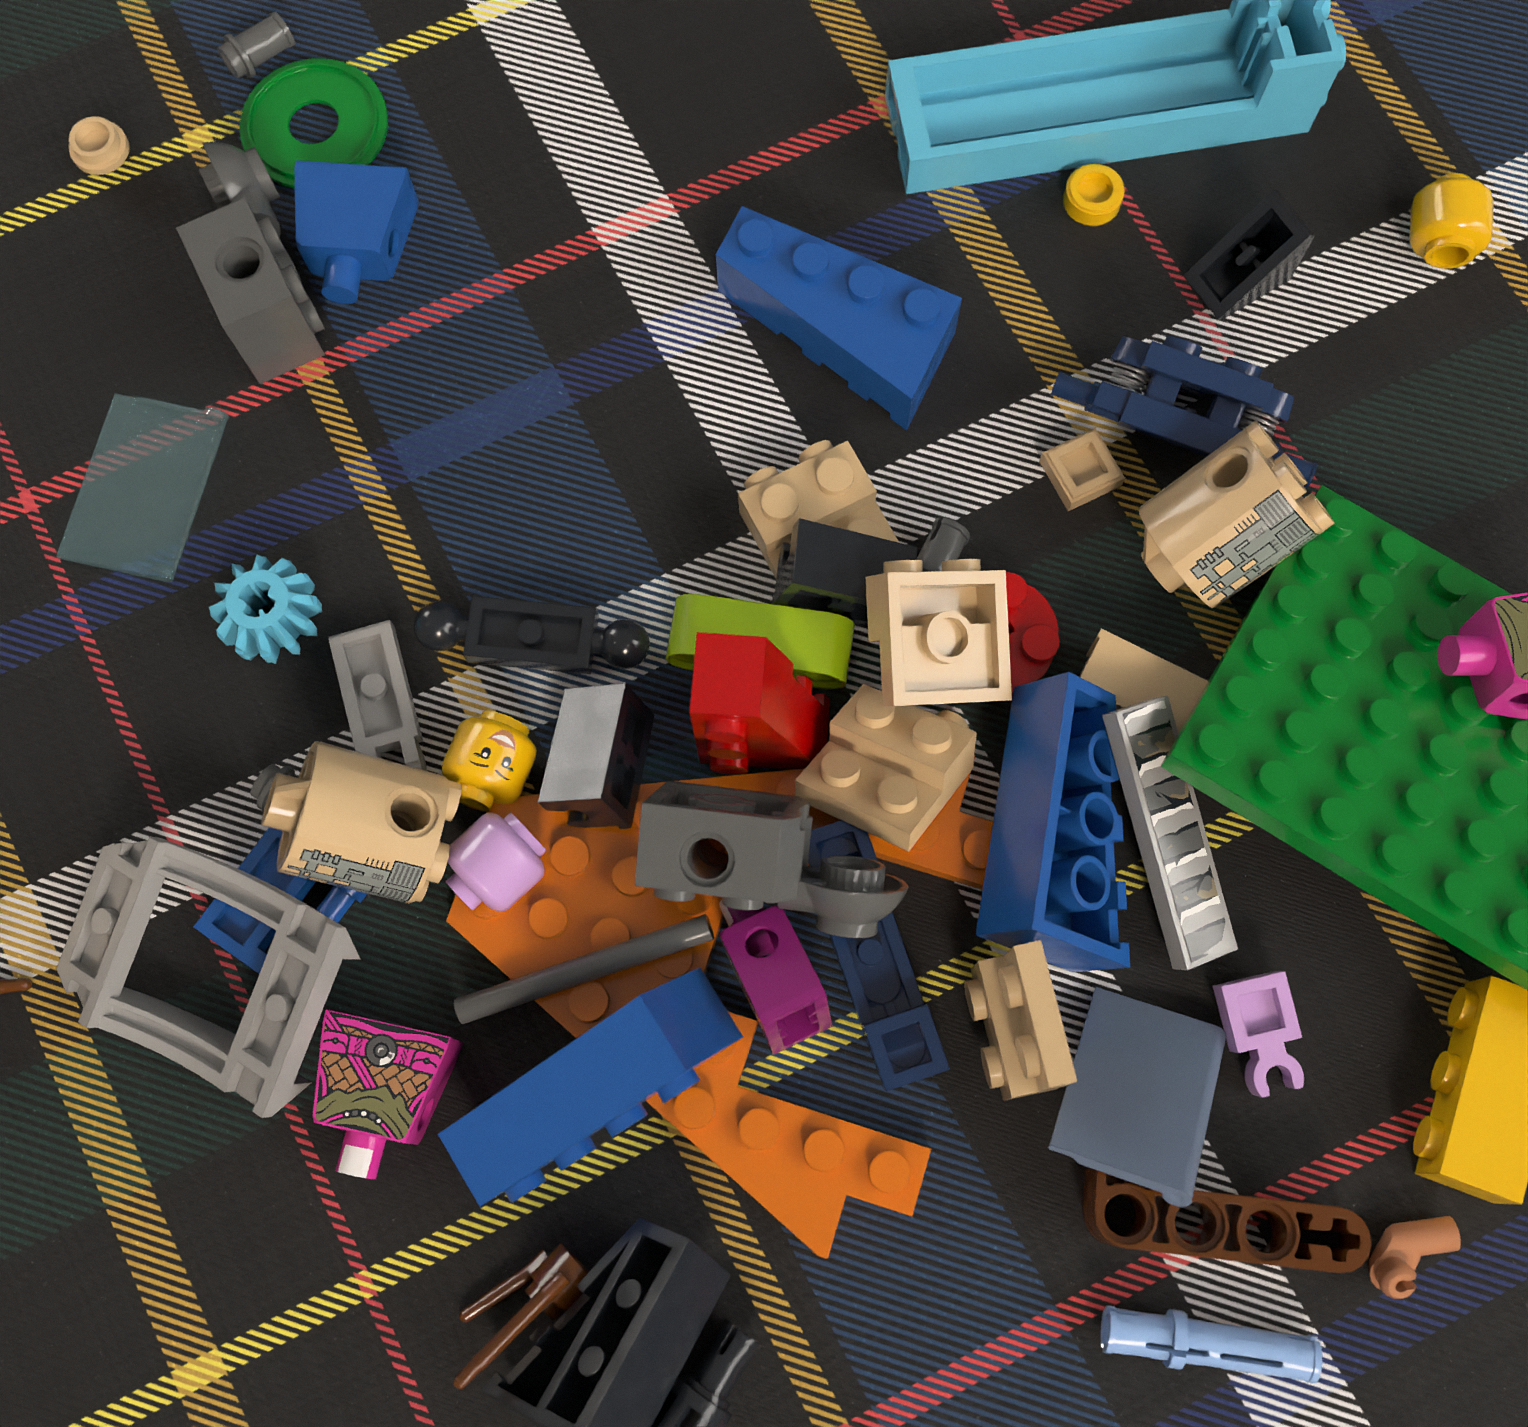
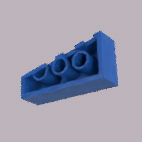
M742 206L716 253L718 291L774 333L779 334L782 332L802 347V354L819 366L824 363L848 381V388L867 401L871 398L890 412L891 420L907 431L955 334L962 298Z
M1070 672L1014 687L976 936L1010 949L1013 946L1041 940L1046 962L1070 972L1130 968L1129 943L1119 942L1117 914L1118 910L1127 909L1126 882L1116 881L1114 842L1123 841L1122 815L1117 814L1111 799V782L1119 780L1120 777L1102 714L1116 710V695Z
M699 967L639 995L444 1129L438 1136L479 1206L484 1205L505 1192L510 1203H513L547 1181L541 1168L550 1162L555 1161L560 1171L564 1170L597 1148L590 1136L605 1127L612 1138L648 1115L641 1103L658 1093L662 1102L666 1103L699 1082L700 1078L694 1069L743 1038V1035Z

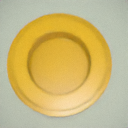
M1087 164L1077 168L1068 178L1064 191L1063 204L1066 212L1075 221L1088 226L1103 225L1111 221L1117 215L1124 197L1123 181L1117 172L1105 165Z

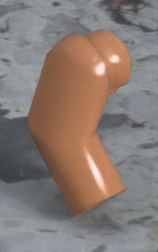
M1451 1216L1394 1223L1388 1226L1368 1262V1270L1374 1286L1392 1299H1403L1410 1296L1417 1288L1412 1280L1416 1278L1417 1273L1415 1269L1421 1256L1459 1251L1461 1245L1460 1234L1454 1219Z

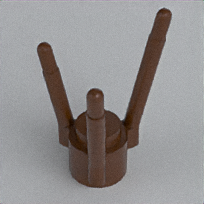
M560 1243L550 1255L542 1249L525 1267L460 1311L459 1319L467 1323L534 1279L525 1290L531 1299L454 1377L453 1385L455 1388H465L541 1311L552 1320H555L563 1311L566 1312L582 1295L583 1292L577 1285L589 1273V1270L563 1244Z

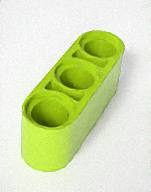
M684 594L678 596L675 600L665 659L673 666L693 671L697 632L767 637L793 662V677L795 679L796 676H807L812 681V688L839 689L845 687L847 683L855 624L847 617L830 612L700 594Z

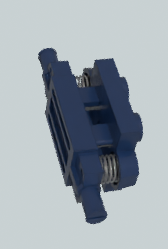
M1122 336L1110 361L1136 371L1137 374L1114 367V370L1139 380L1114 372L1112 375L1138 386L1114 378H1110V381L1135 391L1104 381L1101 383L1095 381L1093 384L1059 371L1050 396H1056L1083 406L1085 411L1117 422V425L1206 457L1242 431L1237 429L1238 426L1243 429L1247 427L1239 424L1240 420L1249 425L1252 423V421L1241 419L1242 415L1268 425L1261 426L1267 431L1269 436H1273L1274 432L1272 430H1276L1275 425L1279 424V422H1288L1294 401V396L1273 388V383L1260 379L1263 371L1261 367L1233 357H1227L1225 362H1220V364L1200 358L1203 349L1201 346L1174 336H1167L1162 344L1155 341L1148 344ZM1145 379H1150L1146 387L1144 395H1142L1143 393L1141 390L1145 389L1144 385L1142 384L1147 383ZM1179 390L1211 401L1206 416L1195 414L1196 410L1186 406L1184 409L1173 406ZM1251 414H1256L1265 417L1267 419H1270L1271 421L1260 419ZM1276 444L1279 451L1272 456L1274 460L1285 453L1282 452L1283 448H1280L1279 444ZM1286 453L1308 482L1304 485L1305 488H1308L1318 463H1312Z

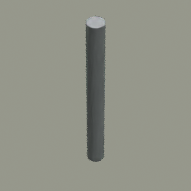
M707 914L456 998L454 1000L456 1015L460 1023L465 1024L714 940L710 920Z

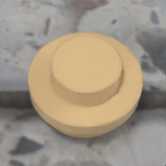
M87 117L77 122L71 129L69 134V153L75 164L82 171L92 175H103L116 170L125 162L129 153V142L122 129L115 123L102 117Z

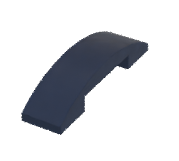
M841 820L811 830L808 866H820L822 858L835 855L855 856L877 861L868 832ZM891 912L878 921L877 934L872 937L847 938L829 934L851 1001L884 1090L889 1091L950 1070L928 1005L924 1004L893 913Z

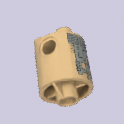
M1256 420L1139 507V515L1145 525L1144 549L1141 552V556L1153 576L1169 593L1174 592L1179 587H1189L1209 607L1216 608L1335 524L1330 514L1313 493H1310L1305 498L1302 497L1307 492L1304 485L1308 482L1287 454L1283 453L1275 460L1272 458L1279 449Z
M315 741L308 751L298 778L276 773L266 800L262 816V826L282 830L276 864L277 872L408 904L414 901L421 902L426 894L429 881L439 883L444 874L450 847L449 844L440 842L445 820L451 821L458 808L461 784L447 780L446 776Z

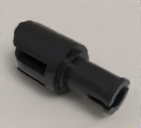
M725 1318L721 1324L722 1327L693 1371L690 1373L684 1370L682 1375H678L651 1427H725L732 1416L728 1410L731 1404L726 1398L756 1351L759 1352L762 1344L753 1337H749L748 1333Z

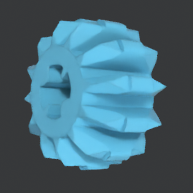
M257 554L251 571H246L241 565L232 563V574L236 579L231 584L214 583L215 592L224 600L208 607L210 616L217 623H220L216 629L217 636L225 645H235L236 653L243 659L250 661L260 653V656L267 663L276 664L281 647H285L291 654L300 655L301 648L296 639L300 634L317 636V627L308 618L323 612L321 602L316 596L311 595L315 590V584L306 573L296 574L297 569L292 562L283 558L272 566L266 557ZM264 606L270 609V612L267 614L262 610Z

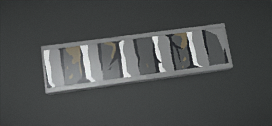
M1168 696L1151 698L1102 714L1172 968L1189 970L1237 950V943L1194 788L1160 767L1178 736Z

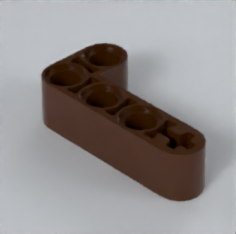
M1087 1166L1085 1167L1084 1223L1093 1237L1099 1242L1110 1246L1333 1273L1352 1272L1361 1267L1369 1257L1372 1244L1369 1229L1363 1219L1351 1210L1336 1206L1196 1190L1193 1192L1191 1203L1198 1208L1202 1215L1203 1229L1196 1240L1186 1243L1180 1238L1175 1228V1217L1180 1207L1168 1203L1163 1198L1162 1192ZM1118 1194L1123 1195L1131 1202L1135 1212L1132 1227L1122 1235H1116L1109 1229L1104 1216L1106 1204L1112 1197ZM1257 1211H1260L1267 1217L1272 1229L1269 1243L1259 1251L1250 1245L1245 1232L1247 1220ZM1299 1229L1328 1230L1337 1233L1338 1245L1337 1247H1327L1324 1245L1299 1243Z

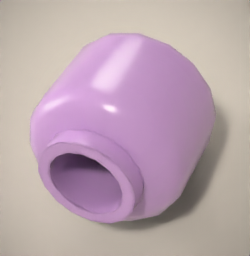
M511 812L504 819L495 813L482 815L449 846L447 862L455 873L446 880V883L472 910L483 902L494 911L504 912L512 907L544 875L545 868L540 857L547 850Z

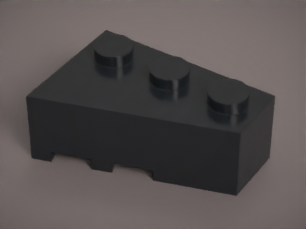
M639 1218L577 1285L583 1292L582 1295L554 1325L545 1320L529 1337L535 1346L506 1377L496 1373L481 1390L538 1427H651L731 1274L690 1239Z

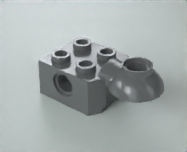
M203 142L202 144L211 164L200 168L199 171L218 209L176 227L223 329L259 384H262L324 356L325 354L315 333L325 328L311 299L306 294L301 283L302 280L287 250L279 238L281 234L280 224L269 202L280 198L256 148L253 147L242 151L233 145L222 142Z
M667 781L642 802L634 886L654 888L653 895L660 899L690 901L695 898V893L722 897L721 903L724 906L740 910L761 909L763 902L778 903V908L816 913V928L821 932L847 938H867L877 934L878 921L890 914L900 904L908 890V885L905 881L885 874L886 866L883 863L868 858L845 855L827 856L821 859L820 866H808L813 817L809 816L810 802L799 796ZM709 838L722 843L728 854L719 852L712 847Z

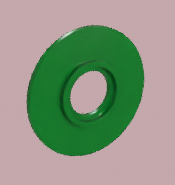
M323 58L293 62L270 73L250 93L240 118V137L244 150L255 147L271 180L295 189L294 168L296 161L370 165L380 152L388 129L386 104L376 84L365 73L350 64ZM321 103L333 108L338 114L339 123L335 133L326 141L317 144H305L299 142L291 135L289 130L290 120L301 107L308 104Z

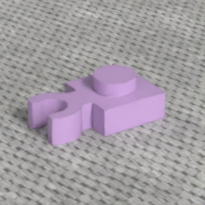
M1272 971L1214 985L1213 989L1222 1025L1226 1033L1229 1051L1235 1053L1249 1051L1250 1060L1245 1067L1244 1077L1251 1094L1258 1097L1270 1096L1269 1087L1266 1083V1074L1273 1066H1278L1281 1070L1285 1087L1292 1089L1303 1088V1070L1298 1061L1286 1053L1284 1042L1302 1038L1285 971Z

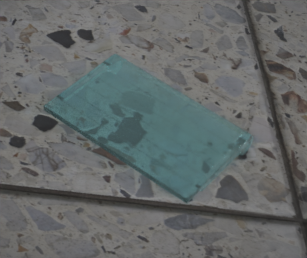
M114 394L56 557L164 582H173L229 416L225 412L211 407L200 410L139 396L133 398Z

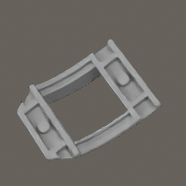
M149 837L148 840L136 843L122 842L103 846L56 969L65 991L77 992L81 1001L83 1011L78 1023L86 1028H100L147 1047L198 1074L223 1092L235 1091L255 1105L252 1112L261 1118L272 1117L312 1083L298 1074V1071L342 959H360L344 926L288 893L202 853L162 838ZM165 877L221 900L276 930L236 1034L167 1002L124 987Z

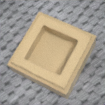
M1096 428L1042 452L1039 460L1068 511L1121 487L1125 479Z

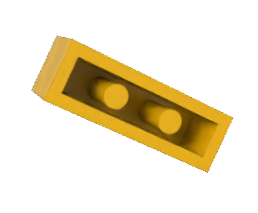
M1491 975L1465 983V986L1458 989L1451 1001L1447 1019L1448 1024L1453 1026L1448 1050L1443 1051L1439 1055L1432 1070L1430 1083L1431 1088L1436 1090L1431 1114L1422 1119L1414 1137L1413 1151L1415 1155L1419 1156L1415 1174L1494 1204H1522L1528 1183V990Z

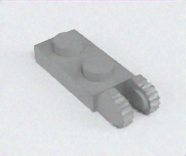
M387 620L330 636L329 643L355 752L382 759V753L401 748L406 766L427 771L425 758L419 745L420 742H423L396 630L392 622Z

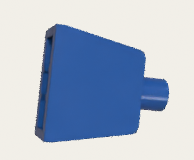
M296 161L294 173L297 248L310 273L324 277L321 293L325 298L340 304L354 303L358 299L361 279L387 281L395 274L419 202L408 170L404 167Z

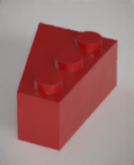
M697 632L689 713L699 762L709 763L710 770L714 772L733 775L747 773L749 766L780 769L806 768L827 744L830 698L825 694L812 695V681L807 676H796L795 679L793 677V662L767 637Z

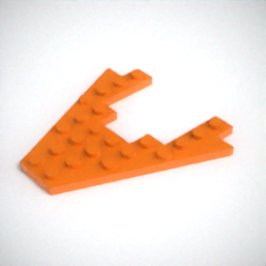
M804 769L676 782L795 796V780ZM970 773L909 852L868 833L876 857L983 890L993 822L959 812ZM666 782L640 784L632 828L620 829L618 826L584 828L568 825L569 812L572 810L565 812L547 811L538 803L540 794L520 796L517 801L510 804L493 802L490 811L486 813H495L504 819L511 812L547 850L540 857L545 868L544 875L512 907L504 912L494 911L483 902L472 910L457 894L446 921L511 980L707 914L713 929L714 940L534 1000L575 1038L580 1037L645 992L699 967L706 974L724 918L719 907L722 897L695 893V898L690 901H670L655 897L653 895L654 888L634 886L642 802ZM809 807V816L813 817L811 830L841 821L815 807ZM709 838L712 847L719 852L728 854L722 843ZM728 1012L743 1038L695 1068L694 1070L700 1081L676 1097L663 1103L657 1093L646 1100L820 1257L828 1259L846 1195L913 1216L931 1149L739 1087L757 1029L758 1021Z

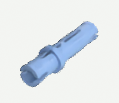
M1107 1305L1103 1311L1100 1334L1103 1353H1118L1163 1360L1166 1368L1179 1370L1183 1369L1185 1364H1193L1244 1373L1291 1378L1312 1384L1317 1383L1320 1378L1322 1347L1320 1341H1317L1318 1337L1315 1335L1288 1334L1247 1326L1188 1319L1185 1311L1169 1309L1165 1315L1119 1309L1115 1308V1306Z

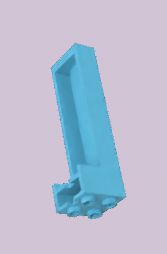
M1232 0L1229 9L889 60L885 99L893 135H896L898 142L897 155L906 194L1079 168L1087 164L1112 163L1309 132L1320 107L1324 106L1327 93L1338 71L1344 67L1346 60L1344 37L1341 33H1336L1332 19L1326 20L1330 13L1331 0Z

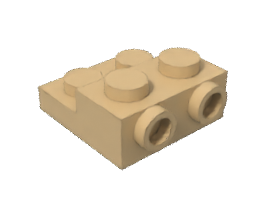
M829 440L817 442L806 448L799 455L798 460L800 464L781 473L774 466L760 469L746 479L744 482L746 490L738 493L739 513L775 579L777 577L782 543L791 542L793 525L799 518L899 543L876 502L877 491L848 441L835 447L832 446Z
M958 559L942 561V571L923 572L922 560H897L883 562L884 573L866 577L869 642H880L883 706L1012 700L1006 570L981 571L980 559Z
M863 684L830 721V740L795 780V796L809 801L812 807L909 852L973 769L977 732L970 730L967 722L953 711L943 710L935 715L914 705L883 706L882 690L879 691Z
M1041 940L1013 946L1004 956L978 961L971 969L973 980L965 981L964 989L973 1021L982 1019L984 1021L990 1046L981 1048L980 1052L985 1077L990 1089L1000 1087L1003 1101L1055 1090L1078 1082Z

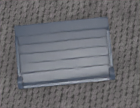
M1095 987L1073 1062L1078 1082L1066 1086L1049 1149L1073 1157L1078 1164L1162 1192L1163 1198L1174 1206L1186 1207L1190 1205L1226 1040L1225 1031L1216 1025Z

